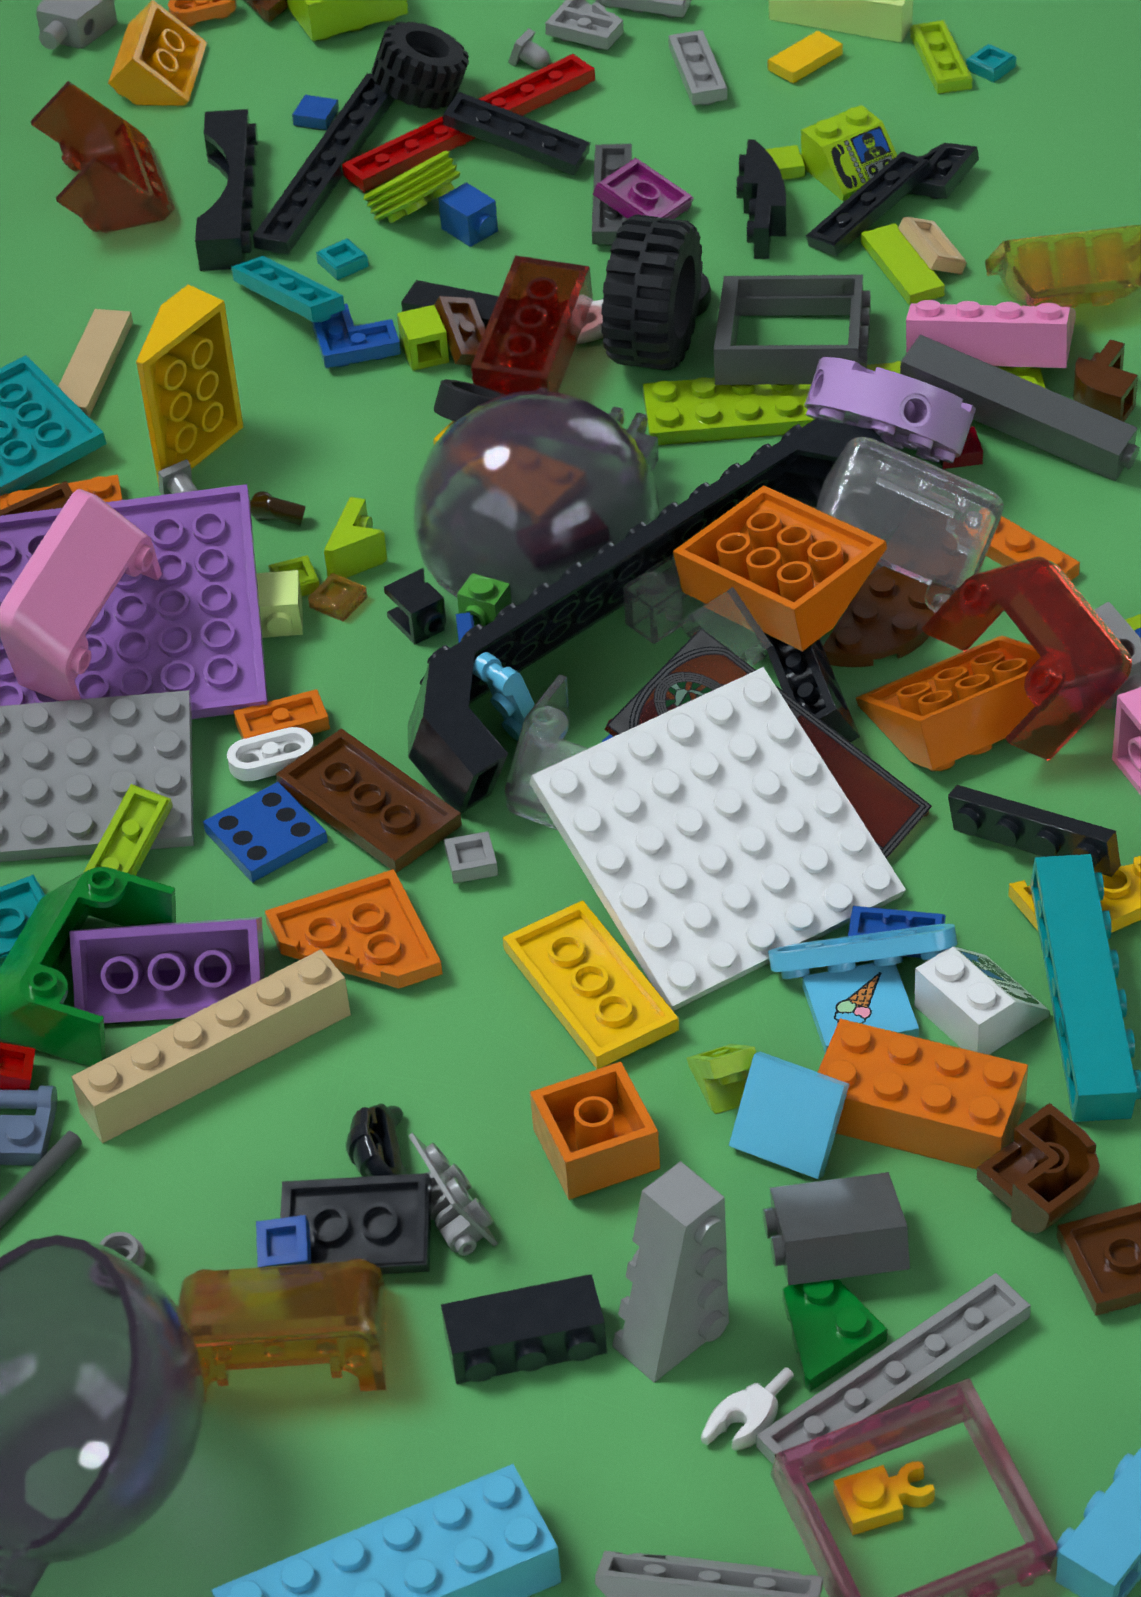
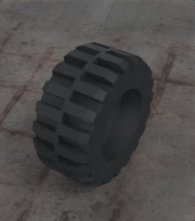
M636 214L625 219L622 222V226L619 227L616 233V240L613 241L610 260L607 262V274L603 286L604 297L601 307V315H603V322L601 324V331L604 335L603 346L606 349L607 356L615 363L667 371L679 366L680 362H683L696 325L695 319L699 309V295L702 286L701 273L703 271L701 237L697 228L689 221Z

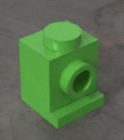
M472 573L457 593L459 614L470 612L473 615L474 626L481 624L485 627L495 620V617L503 608L512 604L510 584Z

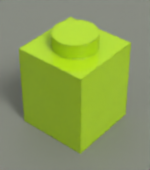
M435 305L397 313L400 344L412 371L449 363L447 333Z

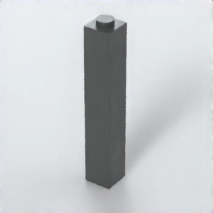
M919 335L901 360L900 374L953 393L962 398L963 403L973 405L976 408L973 420L1113 481H1116L1124 467L1130 469L1138 456L1139 446L1135 445L1137 427L923 335Z

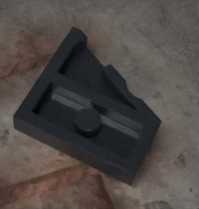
M942 143L931 149L927 154L918 156L931 162L932 172L907 194L929 196L933 199H947L979 160L977 146Z

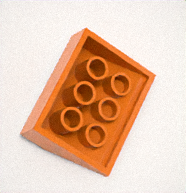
M763 485L676 548L673 554L683 593L803 652L834 628L886 551L887 543L881 538Z
M1002 635L856 697L857 704L906 758L912 763L928 768L930 771L949 769L955 765V760L966 755L985 753L992 749V744L1005 738L1014 739L1022 737L1029 732L1030 727L1042 722L1058 721L1066 716L1067 711L1081 705L1069 656Z

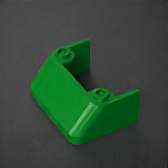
M109 867L92 868L47 893L39 901L0 967L1 1039L26 1047L36 1048V1050L89 1067L106 1059L104 1017L63 1004L68 994V985L65 976L57 969L70 948L69 932L81 929L88 916L121 926L176 923L174 887Z

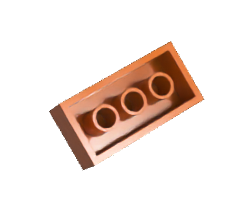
M840 1019L818 1073L850 1084L836 1134L977 1169L979 1165L1012 1142L1014 1128L1018 1125L1026 1103L1028 1064Z

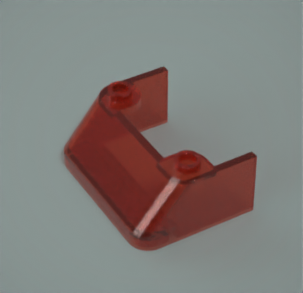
M67 81L30 121L32 126L59 143L63 153L61 158L70 169L75 172L81 170L55 198L59 204L82 218L86 226L92 231L99 232L100 230L108 233L164 221L174 211L173 201L150 141L136 127L70 81Z
M1033 557L970 576L922 627V630L925 634L966 652L1003 611L1008 614L1041 657L1029 669L1024 683L1025 692L1035 707L1005 739L1009 744L1050 761L1127 680L1132 669V659L1126 648L1061 568L1046 558Z

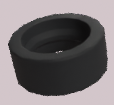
M445 379L441 380L434 412L463 425L487 431L503 432L507 428L513 400L492 389L463 381Z

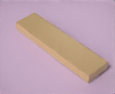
M95 309L58 387L88 417L92 413L132 326L131 311Z

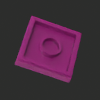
M634 158L597 183L593 192L595 197L626 218L637 214L675 219L688 210L694 200V197L637 158Z

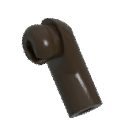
M263 491L254 494L250 501L251 514L260 521L281 520L296 525H301L305 505L275 498Z

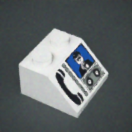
M952 946V948L944 950L915 968L914 1006L960 1048L990 1055L1049 1017L1050 1010L987 955Z

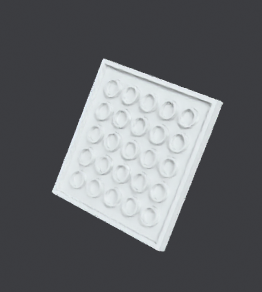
M764 667L537 772L531 776L529 782L652 986L673 1011L769 964L768 951L773 948L811 942L850 923L853 906L880 908L902 897L906 890Z

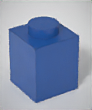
M467 182L438 198L441 229L467 246L471 247L498 232L496 201Z

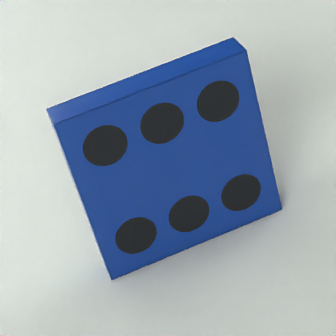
M279 782L203 821L205 833L252 883L328 842L326 830Z

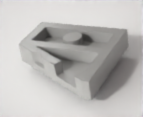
M565 0L545 22L546 35L560 38L563 41H573L589 45L596 49L608 50L624 32L623 20L620 17L606 11L605 7L598 2L591 5L585 0Z

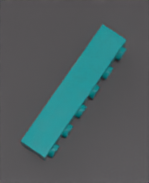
M1091 854L1035 857L1030 887L1073 1122L1131 1119L1136 1099H1141V1071L1133 1070L1131 1058H1134L1135 1055L1134 1033L1132 1029H1125L1123 1018L1127 1015V998L1125 990L1117 989L1115 978L1119 976V958L1116 949H1109L1108 939L1111 938L1112 926L1109 911H1102L1100 903L1104 897L1102 873L1094 872Z

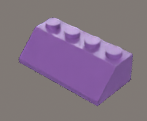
M262 917L87 928L69 932L74 1006L77 1009L103 1016L104 1023L187 1018L265 978Z

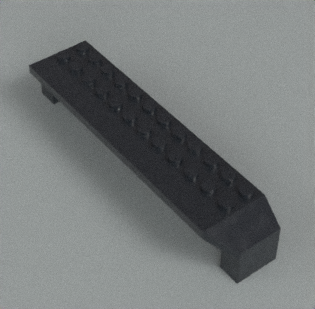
M817 418L803 427L799 424L795 425L784 434L780 442L773 446L769 443L763 445L752 455L748 462L743 465L739 463L731 465L723 472L720 479L710 485L708 482L699 485L690 494L689 498L681 504L673 502L666 506L654 521L649 524L640 522L627 533L625 539L617 544L613 542L605 544L595 553L593 559L583 565L581 562L573 564L562 574L561 579L552 585H549L547 582L543 583L532 591L528 600L516 606L515 603L509 604L497 614L493 622L485 627L478 624L466 632L461 642L449 648L445 645L436 650L427 660L428 667L425 676L420 681L421 687L408 721V758L447 804L461 814L492 794L508 755L506 750L469 708L470 703L490 691L487 683L473 674V665L479 655L489 652L500 660L503 668L511 667L519 673L676 573L677 567L673 551L763 485L813 508L832 505L850 525L882 539L899 527L923 483L874 429Z

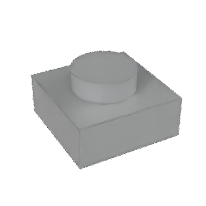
M488 831L444 839L445 852L454 884L498 876L497 861Z

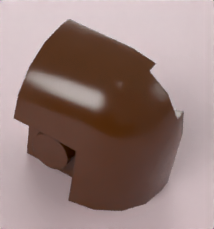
M1049 1103L1014 1128L1013 1142L977 1167V1180L1012 1209V1223L1024 1231L1037 1234L1046 1230L1080 1205L1092 1190L1100 1167L1096 1153V1144L1081 1127Z

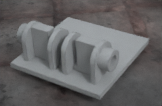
M411 1133L409 1135L411 1141L430 1172L425 1173H429L432 1180L431 1218L435 1220V1225L445 1238L450 1250L458 1252L461 1256L468 1255L475 1250L476 1242L483 1237L493 1246L497 1245V1241L488 1228L494 1221L483 1204L477 1198L472 1200L467 1191L472 1188V1185L462 1170L455 1163L451 1166L443 1152L434 1142L426 1146Z

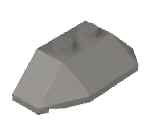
M604 1551L596 1572L595 1585L606 1597H820L823 1588V1577L816 1575L803 1576L798 1572L772 1567L645 1553L626 1555L621 1552Z

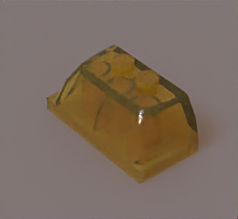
M1141 225L1005 240L986 259L987 276L999 275L1009 295L1022 306H1038L1042 303H1055L1060 307L1071 308L1077 307L1078 304L1092 303V306L1108 305L1114 303L1115 299L1125 298L1141 288Z

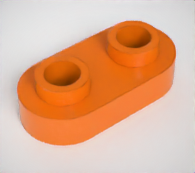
M170 0L168 2L169 13L187 27L193 26L197 22L214 18L224 19L237 8L236 0Z

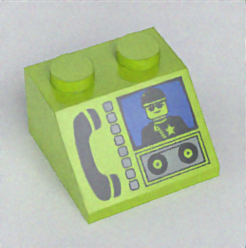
M863 105L852 107L845 112L820 120L816 124L801 129V156L805 164V170L842 201L847 200L897 156L883 121Z

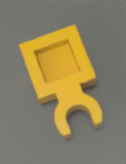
M920 1461L907 1463L899 1470L898 1475L892 1477L888 1476L884 1465L833 1480L834 1495L852 1535L903 1520V1505L923 1508L929 1506L935 1500L933 1484L921 1488L911 1485L912 1482L924 1479V1465Z

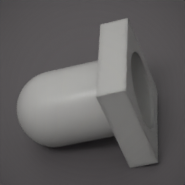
M528 28L514 43L508 63L515 67L522 60L536 69H542L548 66L550 55L544 48L532 42L535 32Z
M187 459L158 471L159 492L161 495L198 490L192 482L191 465Z

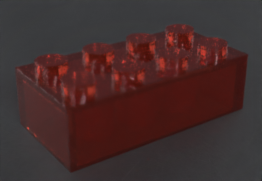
M515 255L471 365L473 384L495 390L512 398L514 406L546 411L552 410L593 301L590 266Z

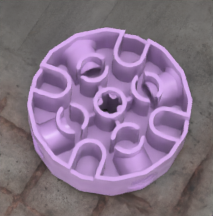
M823 357L819 360L804 405L808 409L806 416L810 418L874 429L889 447L896 449L906 447L917 450V457L939 463V460L953 463L956 457L961 456L976 411L973 405L963 403L962 398L926 382L879 367L872 371L855 361L833 357Z

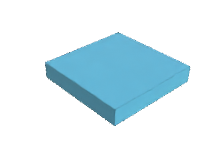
M763 1052L755 1053L729 1146L816 1179L823 1177L850 1084Z

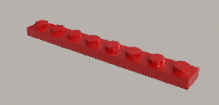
M571 54L479 99L524 116L595 81V68L576 55ZM443 116L343 163V176L365 192L378 187L380 184L397 177L443 151H450L463 146L476 137L442 125Z

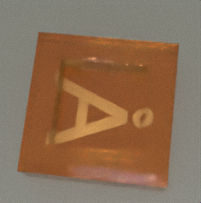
M332 573L308 597L309 607L344 622L367 599V589L364 585Z

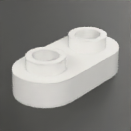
M289 727L241 739L232 744L227 752L230 773L242 781H255L275 776L280 770L314 748L313 737L303 728Z

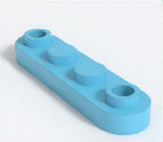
M936 924L791 944L773 948L768 951L771 971L781 972L783 979H793L809 975V968L827 966L830 973L844 972L855 969V962L874 960L875 966H889L901 963L903 961L902 956L920 953L922 960H930L944 950L956 946L958 943L954 924Z

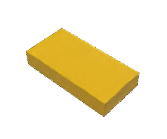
M817 30L769 58L768 70L794 84L843 55V44Z

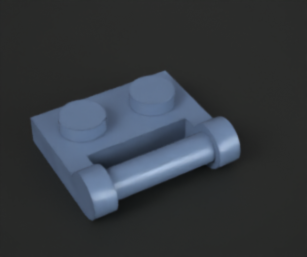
M40 1085L38 1090H0V1109H36L35 1115H0V1165L35 1166L47 1153L57 1109L58 1097L56 1086Z

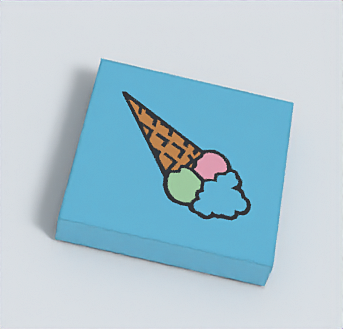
M874 963L856 966L855 969L836 973L827 971L802 977V987L825 1053L840 1019L919 1038V1026L896 964L875 966Z

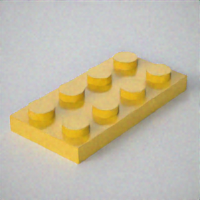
M583 900L503 937L505 952L596 1069H600L679 1031V1018Z

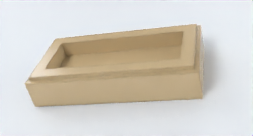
M903 217L898 229L931 270L962 274L967 262L934 221Z

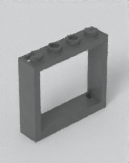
M863 275L724 276L714 343L715 385L812 384L818 362L823 357L851 360L867 368L871 295L870 290H863ZM850 315L848 345L736 346L740 316Z

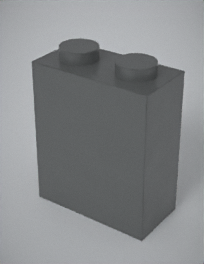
M889 1172L770 1188L771 1208L763 1209L766 1238L770 1239L774 1266H783L788 1285L910 1269L908 1226Z

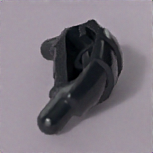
M381 1103L369 1108L363 1107L353 1116L347 1136L346 1151L350 1161L357 1167L362 1177L407 1174V1169L402 1165L399 1140L396 1136V1126L403 1119V1112L400 1107L395 1105L386 1107V1105Z

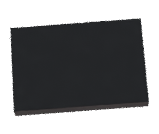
M429 1173L282 1181L280 1218L306 1215L310 1224L311 1269L278 1273L280 1279L430 1272L432 1180Z

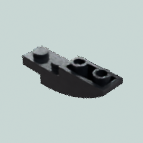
M748 139L746 154L739 155V176H737L736 195L738 199H743L744 214H749V220L747 221V243H754V259H769L771 236L786 237L785 185L777 164L767 150L756 140Z

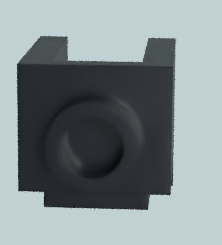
M424 567L384 587L385 594L398 606L387 611L388 619L414 645L445 630L446 613L444 597L428 582L425 583Z

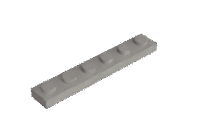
M997 1273L993 1274L757 1434V1448L789 1482L793 1481L1030 1318L1031 1305Z

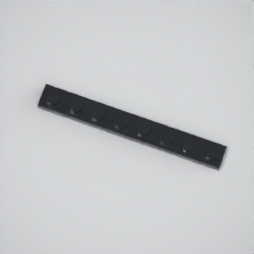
M367 73L259 226L253 235L255 249L289 255L343 176L342 164L356 157L395 98L380 88V85L374 81L373 74Z

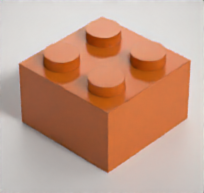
M621 1061L530 1092L533 1130L568 1200L660 1169L658 1130Z

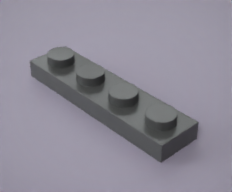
M632 144L595 145L593 192L597 183L632 160ZM594 195L592 244L612 245L613 241L616 240V233L619 227L622 226V222L627 218Z

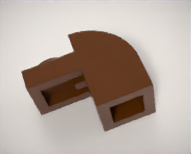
M1110 339L1100 353L1096 352L1091 360L1081 357L1077 359L1073 400L1124 422L1136 406L1138 375L1123 370L1125 343Z

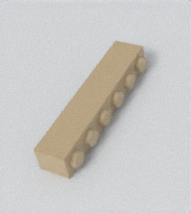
M320 949L71 1076L80 1114L102 1144L350 1016L345 977Z

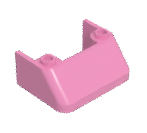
M82 489L76 490L70 496L0 606V639L18 684L57 701L81 699L75 679L78 674H83L91 661V651L88 649L86 633L123 574L125 573L133 577L142 574L157 581L162 575L151 538L100 497Z

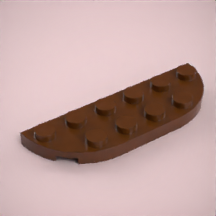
M918 495L888 542L886 551L823 645L830 665L868 667L873 666L874 659H881L897 654L899 659L920 647L934 631L968 573L971 555V542L965 525L954 512L942 505L939 500Z

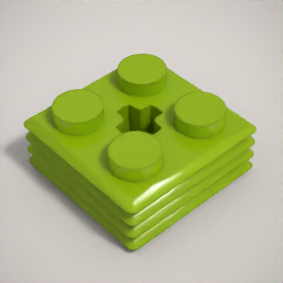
M443 151L365 194L363 200L368 201L367 207L371 208V214H375L374 220L380 221L387 217L389 222L392 223L422 208L431 200L453 190L452 181L459 178L461 172L456 171L457 165L452 164L453 158L449 157L450 152Z

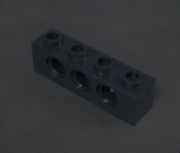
M759 630L782 690L850 743L859 738L860 735L820 639L802 652ZM803 716L797 719L822 759L842 748L841 745Z

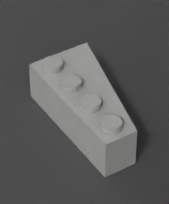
M681 1161L642 1190L632 1240L639 1246V1249L634 1254L632 1260L628 1262L626 1277L632 1282L630 1297L627 1296L621 1299L618 1315L625 1320L624 1330L621 1329L615 1332L612 1345L654 1383L706 1341L716 1340L729 1324L725 1197Z

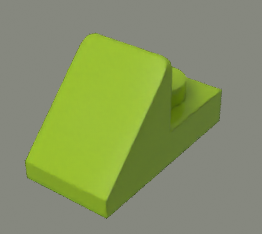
M349 498L324 548L328 581L338 582L381 565L387 560L385 534L380 529H373L372 517H369L367 514L366 499Z
M728 1044L687 1057L689 1068L713 1113H722L740 1106L753 1056L757 1053L755 1046Z

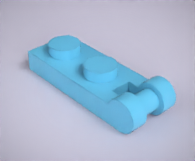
M489 652L479 655L473 665V674L487 683L493 696L490 702L504 719L502 727L513 739L519 742L525 739L539 748L548 739L549 734L522 675L511 667L503 668L500 660Z

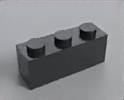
M592 1274L441 1304L444 1333L456 1384L469 1381L482 1382L494 1376L518 1371H535L543 1366L572 1360L584 1361L593 1356L607 1353L605 1322Z

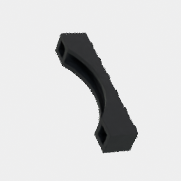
M248 109L205 112L204 139L208 163L217 168L228 181L220 198L210 209L199 216L196 221L195 244L200 271L232 269V266L245 262V253L252 252L250 231H253V216L251 209H254L253 187L256 186L254 166H257L255 145H258L257 124L250 123Z

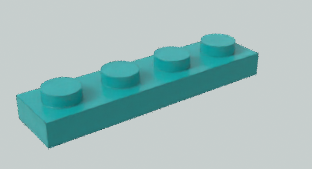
M265 256L231 267L235 282L307 318L311 322L326 321L331 318L332 314L345 310L343 295Z

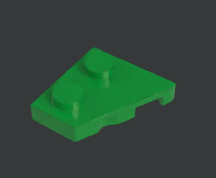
M838 1279L788 1285L782 1289L783 1304L787 1320L791 1324L795 1351L799 1355L804 1385L809 1392L887 1341L888 1329Z

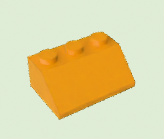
M152 0L128 24L108 84L120 96L126 97L135 105L185 106L189 102L207 42Z

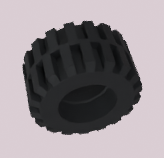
M397 22L395 25L388 26L384 32L372 67L373 79L384 92L405 104L424 109L445 108L450 105L458 94L469 63V55L461 43L438 28L423 23Z

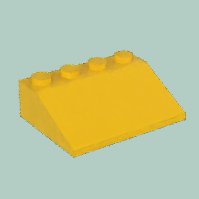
M188 284L160 306L136 361L158 485V471L186 459L190 463L191 469H193L244 427L225 302Z

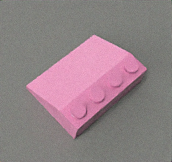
M923 300L917 304L911 303L906 318V353L919 335H923L993 366L1066 368L1076 319V310L1071 307H1060L1055 303H1042L1038 306H1020L1015 302H1002L998 305H980L974 301H963L955 305L940 304L934 300Z

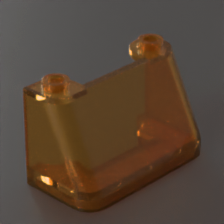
M351 1259L344 1262L215 1271L203 1269L185 1277L181 1282L170 1341V1362L180 1404L205 1403L207 1387L212 1382L217 1380L218 1386L229 1385V1370L327 1363L330 1364L332 1378H342V1370L355 1375L359 1380L360 1392L386 1390L385 1286L380 1268L364 1259Z

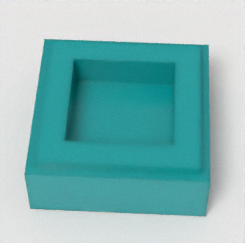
M987 44L966 59V66L969 72L994 83L1016 67V56L991 44Z
M348 238L316 252L317 263L336 280H340L369 266L368 256Z

